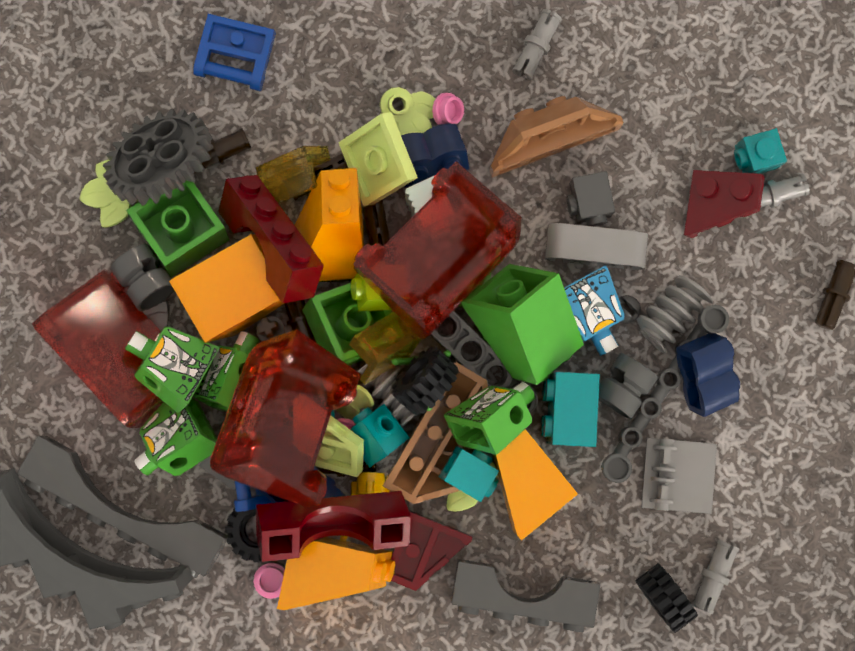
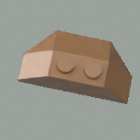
M560 96L547 102V107L536 112H534L533 108L520 111L514 115L515 119L510 122L489 171L491 177L493 178L618 131L624 123L620 115L579 97L567 100L565 96Z
M457 362L454 364L458 367L459 373L456 375V381L451 383L453 387L450 391H445L443 394L445 397L441 401L438 399L432 410L421 414L409 434L410 438L405 441L382 485L390 491H402L404 499L412 504L461 491L438 476L456 446L470 454L474 451L472 448L457 444L444 418V414L487 388L488 384L486 379Z

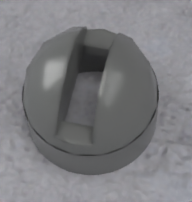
M629 295L619 297L620 303L624 301L636 312L631 316L622 307L625 317L620 323L628 324L635 321L641 312L638 300Z

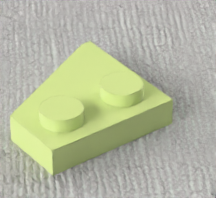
M299 394L293 400V446L300 453L310 457L316 467L358 477L363 471L364 439L310 399Z

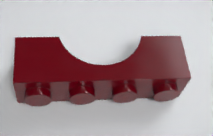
M258 175L226 179L218 212L233 234L247 231L254 232L264 253L266 281L282 304L314 298L324 264Z
M402 491L256 505V536L262 562L300 558L303 549L308 544L328 536L352 537L366 543L372 550L408 547L410 543L411 515Z

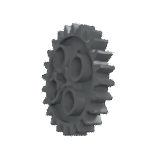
M170 109L167 115L163 116L161 111H159L153 120L146 116L144 124L141 126L136 123L132 124L133 131L131 133L122 132L121 135L124 138L122 142H113L112 145L116 151L106 154L110 161L103 164L106 170L103 176L107 180L106 184L121 201L126 199L130 205H133L138 200L144 206L149 198H151L156 204L163 194L170 199L172 198V190L177 188L180 191H184L183 183L185 181H196L193 173L204 171L205 168L201 162L211 159L207 152L213 149V145L210 142L213 138L202 119L197 118L194 112L188 115L185 109H182L176 114L174 109Z

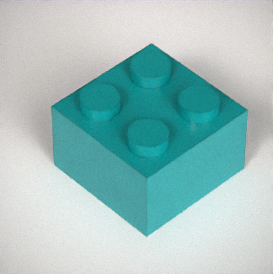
M554 372L550 374L549 379L543 381L542 401L548 402V415H542L541 437H547L546 444L596 447L600 374Z

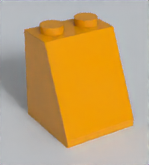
M357 168L321 170L295 223V227L324 264L319 281L352 279L365 264L364 227Z
M250 234L169 281L205 343L235 336L283 305L266 281L264 253L255 234Z
M526 429L497 455L493 454L495 466L499 470L498 477L511 527L521 541L578 495Z
M328 537L317 539L303 549L300 558L287 559L277 609H293L386 587V582L392 580L395 569V561L390 560L393 551L384 549L372 550L369 546Z

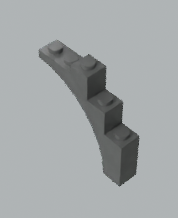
M15 468L0 472V567L12 564L16 568L30 563L43 598L58 595L60 599L76 594L90 630L103 626L106 630L114 629L125 623V617L133 609L141 608L154 599L162 598L163 601L176 599L184 593L183 589L193 579L188 565L167 569L136 568L109 561L85 550L64 536L43 516L26 493Z

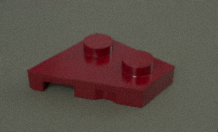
M693 170L684 235L694 238L700 232L715 226L718 228L731 223L735 218L747 217L759 212L765 180L763 174Z
M409 511L411 515L410 543L408 547L394 549L390 559L395 561V569L391 581L417 591L434 573L444 567L453 556L472 541L473 536Z

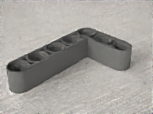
M473 234L464 235L456 239L408 288L409 299L403 305V308L445 351H450L451 356L462 366L487 380L486 374L489 368L498 365L502 369L503 377L499 383L493 386L513 389L521 382L528 384L525 381L512 378L493 349L444 302L486 256V245L480 237ZM464 241H470L476 246L477 253L471 261L463 259L460 255V246ZM441 266L448 267L453 275L452 281L447 286H441L435 280V272ZM417 291L425 293L428 297V306L420 312L413 310L410 305V298ZM442 316L449 317L453 322V330L447 336H441L436 331V322ZM467 341L475 342L478 347V354L472 360H465L461 354V348ZM532 387L535 399L527 405L530 414L535 411L538 405V396Z

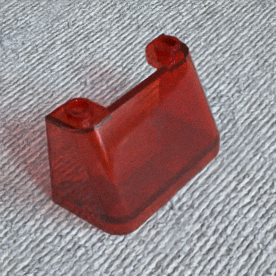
M457 161L449 169L442 168L431 181V185L434 186L431 192L432 198L384 246L380 243H375L372 246L366 244L356 254L355 262L353 263L354 270L421 339L428 337L509 255L520 239L522 217Z
M104 269L41 314L32 325L122 424L128 428H140L160 407L163 401L135 378L134 374L143 360L125 350V347L135 331L155 341L161 330L143 311L137 310L127 295L126 287L120 285L112 272L110 273Z
M298 329L258 343L249 353L210 459V468L225 478L301 506L320 505L327 491V480L322 472L313 470L332 410L347 406L355 399L357 394L356 388L361 374Z

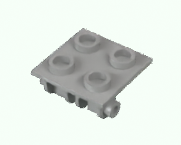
M647 438L641 508L712 514L717 444Z

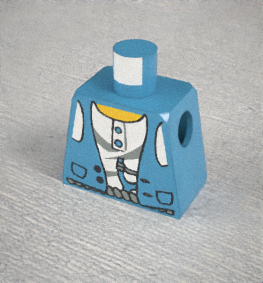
M605 265L564 287L583 342L591 338L600 356L619 346L609 328L624 320L625 317L609 270Z

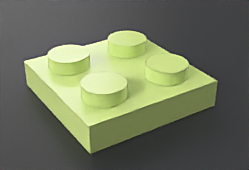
M392 112L381 113L338 142L348 168H357L360 199L364 207L376 204L418 178Z

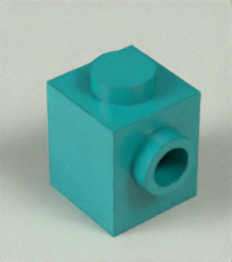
M777 128L744 137L735 145V161L743 173L762 174L776 170L787 162Z
M385 404L373 412L368 406L352 418L355 426L350 430L364 439L363 459L369 468L388 456L410 438Z
M456 446L438 477L482 502L485 496L487 498L490 497L497 487L499 479L496 476L499 470L490 466L493 458L483 452L474 449L472 454Z

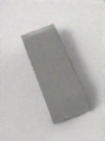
M551 223L548 224L545 260L555 261L556 258L563 259L564 263L590 265V262H597V266L602 267L606 265L607 267L624 269L625 265L632 266L631 270H644L648 234L631 230Z

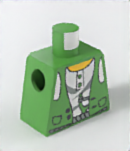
M167 326L162 329L155 341L135 331L125 347V350L143 360L134 374L135 378L178 413L189 404L220 349L214 344L205 343L199 338Z
M241 331L233 347L217 345L220 349L193 397L214 409L244 417L265 369L262 362L252 357L260 340L249 333Z
M521 382L513 389L492 385L445 413L444 418L458 445L497 455L532 423V416L527 405L535 399V394L531 387L524 382Z
M191 398L189 404L180 413L174 411L163 402L140 428L139 433L147 449L134 462L138 469L147 476L158 467L174 476H179L217 452L222 446L197 400Z

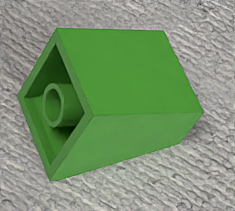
M508 264L461 302L467 314L514 379L538 385L540 382L545 381L563 362L568 361L584 345L559 273Z

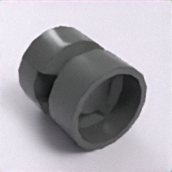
M148 244L138 245L126 251L113 262L110 268L122 287H129L127 295L138 311L149 310L157 306L174 292L169 282L172 279L165 268H158L160 260Z
M620 353L610 368L612 376L610 378H603L599 384V400L617 413L632 419L642 404L640 396L648 395L658 380V376L635 359Z

